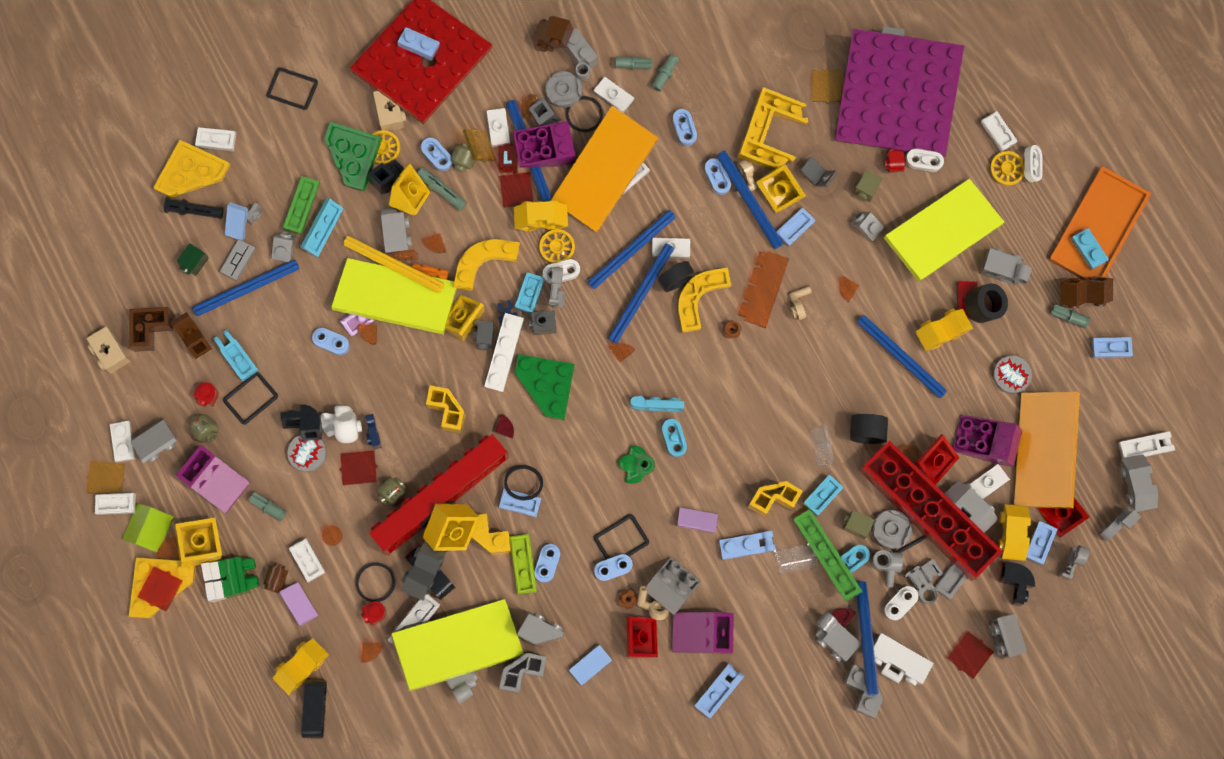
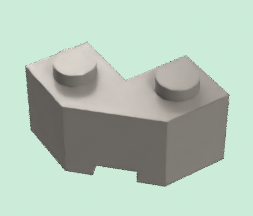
M1144 455L1121 459V467H1119V475L1128 485L1126 502L1136 512L1158 508L1157 486H1152L1150 474L1153 473L1152 467Z
M958 480L945 493L984 533L998 520L994 513V507L985 502L969 483L964 484Z
M526 653L503 669L499 689L520 694L524 674L544 677L547 657Z
M851 665L843 684L861 692L854 711L871 719L876 718L883 701L881 693L879 691L875 696L867 695L864 669Z

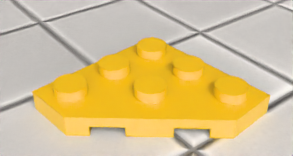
M179 140L153 189L173 198L223 181L231 164Z
M136 558L129 617L152 618L157 611L194 583L196 565L181 568L180 561Z

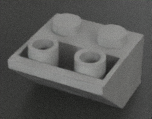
M165 418L131 439L130 442L143 463L146 461L151 463L159 457V452L162 450L167 452L176 446L178 436Z
M671 557L646 587L648 588L647 593L675 615L701 581Z
M534 613L533 615L528 614L517 635L519 638L537 647L563 639L564 632H562L561 626L553 622L549 625L545 622L543 616Z
M1015 614L988 621V632L994 638V651L996 656L1000 657V660L1027 653Z

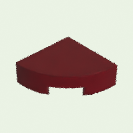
M501 414L495 433L513 439V424L507 416Z
M838 609L831 613L844 628H846L856 614L851 609Z

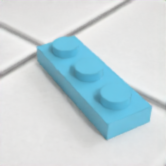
M326 198L300 248L314 257H318L344 208L333 200Z

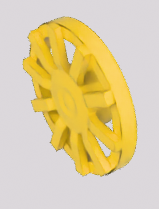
M381 130L374 132L373 135H382L383 138L376 157L377 159L381 155V161L375 160V163L386 165L394 159L396 160L400 153L398 138L389 131ZM385 135L391 136L388 140H385ZM395 139L396 143L390 145L389 143ZM397 146V151L391 150V148ZM389 152H390V153H393V154H395V155L391 158V156L389 155ZM384 155H386L389 160L384 161Z
M1001 152L993 158L990 164L991 176L997 183L1002 185H1015L1024 177V160L1014 152ZM1005 155V161L1003 162L1000 157ZM1008 155L1014 157L1012 161L1008 160ZM1017 159L1020 164L1015 165V160ZM996 160H998L1002 165H997L994 163ZM994 167L1000 168V170L994 172ZM1022 167V172L1017 171L1016 168ZM1002 173L1000 178H998L996 174ZM1013 173L1020 175V177L1017 179ZM1009 176H1011L1014 181L1009 182Z
M554 229L548 231L541 238L540 253L549 263L553 264L569 260L573 256L575 243L568 232ZM557 233L563 234L561 239L557 238ZM554 234L555 239L552 240L549 235ZM565 236L569 238V241L563 242ZM547 239L550 244H544L543 242ZM571 243L572 249L565 247V245H568V244ZM543 247L550 248L549 250L543 252ZM564 250L570 251V254L567 256L564 253ZM552 252L550 258H548L546 254ZM560 254H562L565 257V259L560 260ZM554 255H557V260H552Z

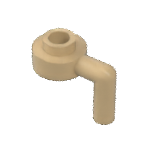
M742 160L737 163V168L741 176L747 181L748 187L752 192L757 188L752 177L754 167L751 162ZM736 191V196L741 198L740 193Z
M810 286L789 294L793 307H790L793 318L797 317L798 320L806 318L805 309L798 298L812 293Z
M641 586L637 605L649 610V615L656 620L666 619L669 610L658 601H653L652 603L645 601L648 588Z

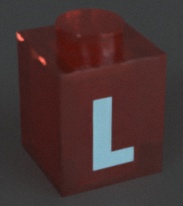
M506 143L503 146H498L499 173H518V154L516 146Z

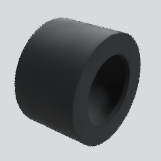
M989 283L973 288L967 293L964 302L965 310L973 321L985 323L999 319L1006 313L1008 298L1000 286ZM985 293L991 300L992 312L987 310L984 305L983 298Z
M856 414L851 416V441L865 444L887 442V417L876 414Z

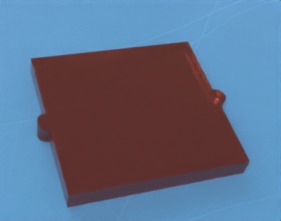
M514 172L513 174L500 176L503 208L519 206L525 201L534 202L530 172L518 174Z
M375 451L341 454L340 471L342 472L343 486L377 482L376 469L378 466L375 461Z
M154 566L137 597L150 603L151 607L156 606L167 612L183 580L171 575L169 571L165 572Z
M967 631L947 659L956 665L959 671L962 670L974 679L994 651L987 647L983 640L977 639Z

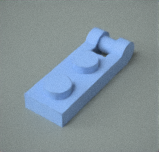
M773 531L719 540L722 560L776 551V546L772 541V537H774ZM764 539L766 546L760 547L759 540Z
M730 663L695 704V707L709 719L744 678V675L741 672L735 671L733 669L734 666ZM727 675L734 679L731 684L725 680Z

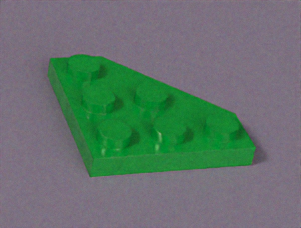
M330 122L324 140L332 153L337 168L342 174V179L348 187L365 192L368 183V173L373 169L383 138Z
M518 354L515 368L517 378L546 418L565 421L575 364Z

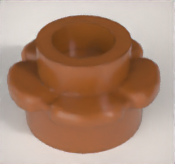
M730 320L727 324H724L723 332H725L727 338L739 337L741 331L739 323Z
M623 590L619 594L620 599H618L620 606L631 609L633 605L637 604L638 598L633 590Z

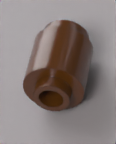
M274 563V566H269L264 581L265 590L280 593V589H283L288 571L285 570L286 566Z

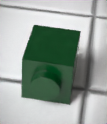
M189 243L176 262L181 266L179 269L187 275L191 273L197 276L209 257L205 252Z

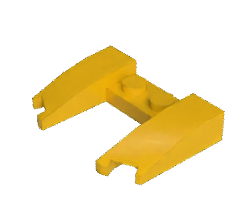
M763 87L757 97L755 109L737 158L773 170L778 166L784 165L788 160L792 163L796 159L795 156L767 146L763 142L773 115L807 125L808 118L802 117L801 108L806 107V104Z

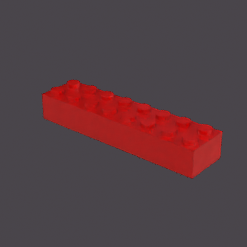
M493 434L491 436H484L476 448L471 447L468 449L460 461H453L445 473H438L430 485H423L417 491L418 494L415 497H409L402 503L403 506L399 510H392L386 516L387 519L384 522H378L371 527L372 531L369 534L387 556L422 529L420 527L421 522L433 512L435 504H444L448 501L456 502L509 459L507 450Z
M890 440L859 470L971 581L977 579L1003 552Z

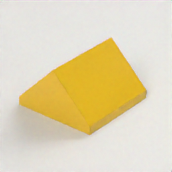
M410 163L406 165L392 186L389 206L414 216L418 213L431 192Z
M786 164L778 166L756 182L776 213L806 196Z
M460 295L451 308L445 330L464 342L475 326L474 321H479L485 313L484 305Z

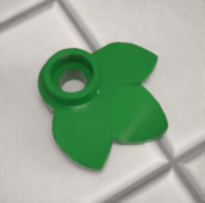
M630 446V455L621 457L617 465L627 472L625 482L635 484L641 482L645 475L654 471L655 461L652 457L646 455L643 448ZM647 461L648 466L646 468H643V462Z

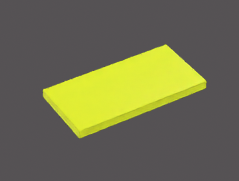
M968 179L888 233L884 239L915 279L920 282L1000 227L1004 221L971 179Z
M347 258L332 304V310L444 335L457 289L454 288V281L433 277L444 283L443 289L438 293L386 266Z
M505 599L401 630L391 635L409 692L524 655Z

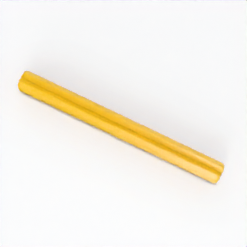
M347 236L344 239V246L438 293L444 287L443 282L351 236Z

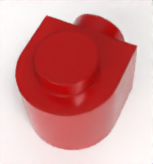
M898 149L887 150V156L884 158V169H888V173L904 172V151H898Z
M203 382L198 385L193 397L196 399V403L201 406L207 407V405L214 407L218 398V390L213 384Z
M374 601L362 607L363 613H361V616L366 624L370 622L374 626L384 620L387 612L384 605Z

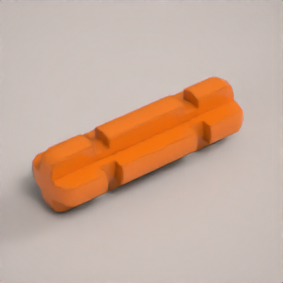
M413 263L412 265L413 268L429 276L445 280L448 278L449 272L447 269L441 268L439 270L437 267L421 266L418 263Z

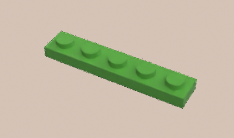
M809 509L794 518L793 520L845 602L862 592L861 588L812 511Z

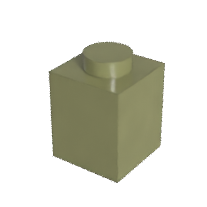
M866 170L853 194L861 201L870 202L883 178Z
M853 510L850 514L847 513L842 522L845 524L843 530L866 539L875 520Z

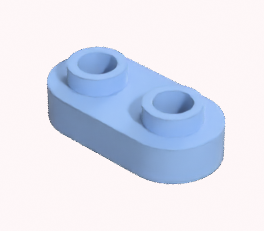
M685 109L677 110L673 115V124L678 140L684 146H691L697 139V132L691 114ZM683 118L685 122L681 123L679 119ZM689 135L691 138L687 140L684 136Z
M425 139L421 144L424 156L437 170H449L452 166L451 155L436 139ZM434 147V150L428 151V148ZM445 160L446 164L441 165L440 162Z
M718 159L708 160L705 164V174L713 191L718 195L727 194L731 188L728 174ZM715 167L717 171L712 172L711 168ZM723 184L725 187L721 189L718 185Z
M319 328L312 335L314 344L321 349L339 356L349 351V341L340 334L325 328ZM321 334L325 335L323 340H319ZM342 342V346L336 347V343Z
M547 544L541 550L535 568V577L539 582L547 583L554 577L560 559V550L556 545ZM549 550L554 552L553 557L547 556ZM542 569L548 570V574L546 576L541 575Z
M618 554L607 558L595 565L594 574L602 581L621 576L632 569V560L626 554ZM621 561L626 562V566L624 568H621L619 566V563ZM607 568V574H601V569Z

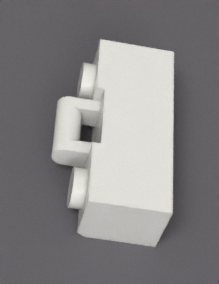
M882 633L878 634L874 641L875 662L879 666L881 664L885 665L881 674L898 684L903 676L906 677L905 681L913 686L923 684L934 663ZM892 666L899 670V674L890 670L889 667Z

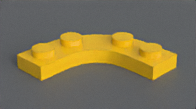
M490 239L470 247L458 263L454 288L473 291L479 267L489 260L517 263L520 242Z
M728 267L702 272L693 277L684 287L678 303L682 333L701 330L698 302L705 293L731 287Z

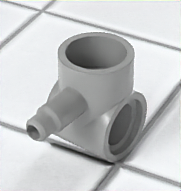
M880 550L871 557V566L879 572L887 571L886 586L892 588L895 572L901 573L903 554ZM878 556H883L886 559L885 566L878 564Z

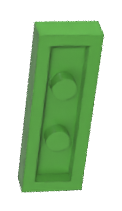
M301 176L283 226L284 230L300 235L303 234L320 186L319 181Z

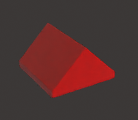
M940 434L914 465L936 485L959 459V456L946 437Z
M1075 497L1073 508H1037L1050 526L1057 528L1056 533L1060 538L1090 518Z
M626 617L627 659L658 658L657 620L648 617Z

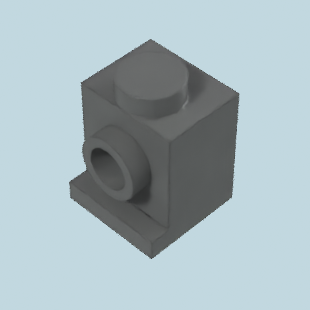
M544 97L535 101L533 106L529 108L540 126L554 124L561 120Z
M475 320L474 325L477 330H474L473 341H476V349L487 351L488 348H493L494 322Z

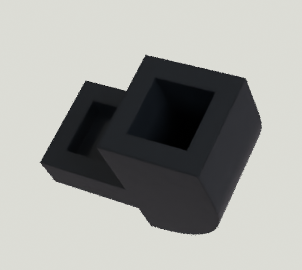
M395 159L386 166L381 163L368 173L367 180L382 195L392 190L393 184L404 170V167Z
M300 404V411L290 410L281 412L280 419L283 429L300 428L302 441L322 440V426L319 414L313 407Z
M1008 561L1002 563L999 583L1014 585L1012 605L1022 606L1024 602L1028 601L1029 591H1026V589L1035 587L1034 576L1024 565Z

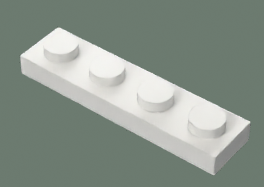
M505 313L484 387L504 392L524 318Z

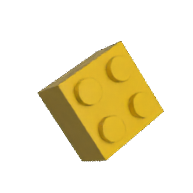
M435 504L423 538L434 551L466 550L479 516L468 504Z
M215 518L175 524L181 568L221 561L222 552Z

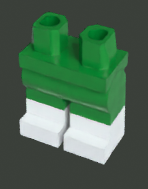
M239 556L201 564L204 581L208 582L205 583L209 602L213 603L251 593L252 589L260 586L258 576L248 577L247 574L248 570L256 569L254 558Z

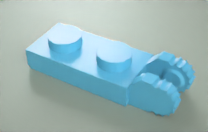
M226 329L223 332L230 341L228 345L224 346L221 339L217 336L213 339L240 379L245 381L259 370L238 341L234 340Z
M634 396L630 401L633 410L684 412V401H680V398H669L668 401L661 400L659 397H650V400H645L642 396Z

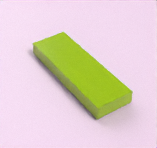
M529 534L510 536L517 594L536 593L537 587Z

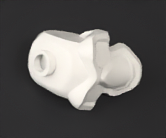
M335 406V414L322 413L320 415L322 430L328 437L335 435L338 442H355L358 439L359 432H362L361 421L357 420L356 414L349 406Z

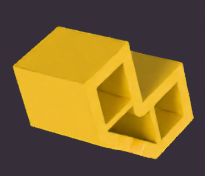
M558 200L522 202L521 205L514 207L515 229L531 232L539 228L554 230L568 227L567 205L559 203Z
M953 308L945 312V317L934 322L928 320L920 325L921 328L915 332L925 351L936 349L945 342L953 341L973 329L963 309L955 311Z
M429 386L426 401L427 408L444 411L441 425L443 431L462 434L466 416L462 407L449 389Z
M787 481L760 487L748 508L763 517L767 515L774 501L792 510L803 490Z
M1005 504L1003 512L999 514V523H1002L1003 535L1002 539L998 540V547L1003 551L1001 553L1002 559L1026 561L1030 538H1027V529L1031 522L1028 506Z
M478 515L479 520L471 539L491 555L511 553L509 531L490 533L488 515Z
M313 638L307 643L303 641L296 648L297 653L287 663L283 661L275 669L277 672L272 679L288 695L298 689L305 682L306 678L313 671H316L329 656Z

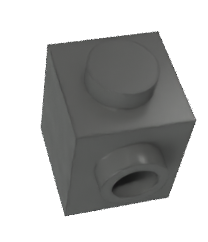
M555 310L532 312V318L529 319V329L533 330L534 335L557 333Z

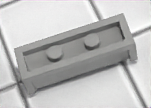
M429 595L423 601L418 599L392 633L425 624L440 604ZM391 633L385 638L394 645Z

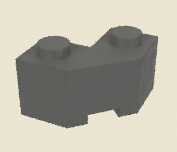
M426 541L422 547L418 546L414 557H417L415 564L410 572H405L401 582L404 583L402 591L423 601L434 583L433 580L437 572L440 571L448 550L434 551Z

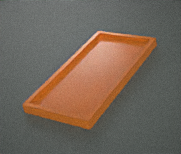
M1101 166L1051 254L1049 261L1083 280H1089V277L1093 276L1106 277L1152 193ZM1089 228L1109 259L1093 270H1090L1071 240L1073 236Z

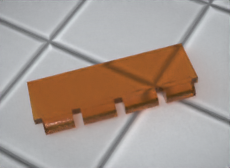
M770 251L767 254L759 252L755 265L762 269L754 268L750 283L756 286L748 285L744 300L750 302V304L742 302L738 314L745 318L744 321L766 328L789 258Z

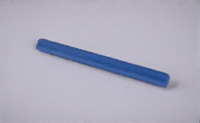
M515 100L508 101L507 108L515 130L526 129L517 102ZM529 167L541 201H550L551 195L541 168Z
M726 151L720 152L717 155L718 160L774 249L783 245L781 238Z
M671 210L664 213L588 280L589 286L596 289L675 219V214Z
M666 243L609 335L608 339L613 343H618L674 251V247Z
M296 260L289 261L193 306V311L196 316L207 313L299 270V265Z
M863 315L858 319L857 324L938 398L943 397L947 390L869 318Z
M859 581L858 585L862 592L857 595L866 691L867 695L875 696L879 693L868 587L866 582Z

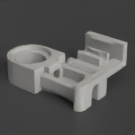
M553 267L549 305L554 306V308L564 307L565 291L558 290V288L561 289L563 268Z
M1128 507L1109 523L1099 535L1105 541H1108L1122 528V524L1129 529L1141 516L1135 510H1131Z
M1078 545L1077 548L1072 547L1067 561L1070 566H1067L1068 570L1065 573H1060L1059 577L1067 580L1072 579L1077 565L1083 566L1086 563L1090 549Z
M932 559L922 567L917 566L906 573L905 578L908 576L918 589L919 598L923 603L933 604L937 601L938 592L931 582L933 577L936 575L941 576L944 573L934 559ZM926 590L934 592L935 597L932 601L924 599L923 594Z

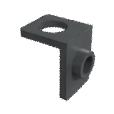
M809 157L800 169V172L816 187H827L837 174L835 170H825L813 157Z

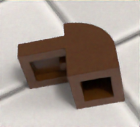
M187 312L170 322L195 359L212 349L201 330Z

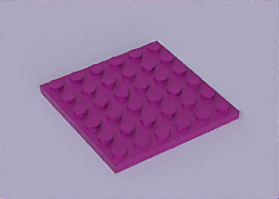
M853 29L835 141L898 149L906 152L912 149H921L937 152L946 157L965 45Z

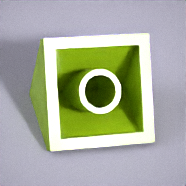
M137 503L135 513H133L122 540L159 553L174 516Z

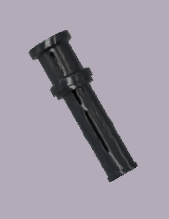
M169 196L164 201V213L175 212L180 213L182 216L194 214L219 219L223 217V207L189 203L186 199L176 200L171 199Z

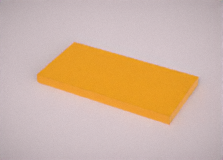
M611 106L551 200H558L559 203L566 204L568 213L595 232H598L659 140V137L615 106Z
M1079 392L1021 393L1019 427L1022 430L1017 452L1014 505L1028 506V508H1073Z

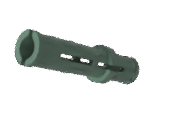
M424 167L419 170L417 174L428 185L430 190L436 191L456 207L458 211H461L466 206L467 201L442 183L438 176L435 177Z

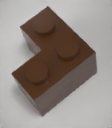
M169 307L129 309L130 347L135 352L155 351L154 332L173 331V326L170 323L173 321V312Z

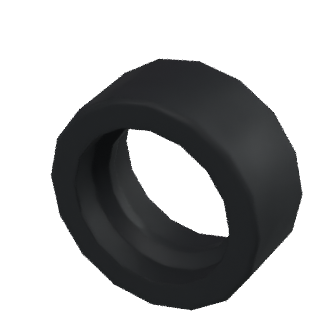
M683 261L663 272L658 277V280L664 291L670 292L689 282L696 273L689 261Z

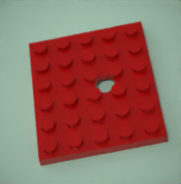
M412 0L350 67V72L424 124L492 49V44L433 1ZM405 28H409L439 42V48L433 57L436 60L434 67L423 66L422 60L425 57L398 46V40Z

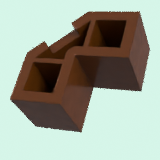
M551 16L548 20H540L532 40L538 50L553 52L555 48L567 47L574 28L570 20Z
M1093 276L1089 277V280L1069 278L1060 282V305H1067L1068 308L1076 309L1084 303H1094V306L1102 307L1113 301V278Z

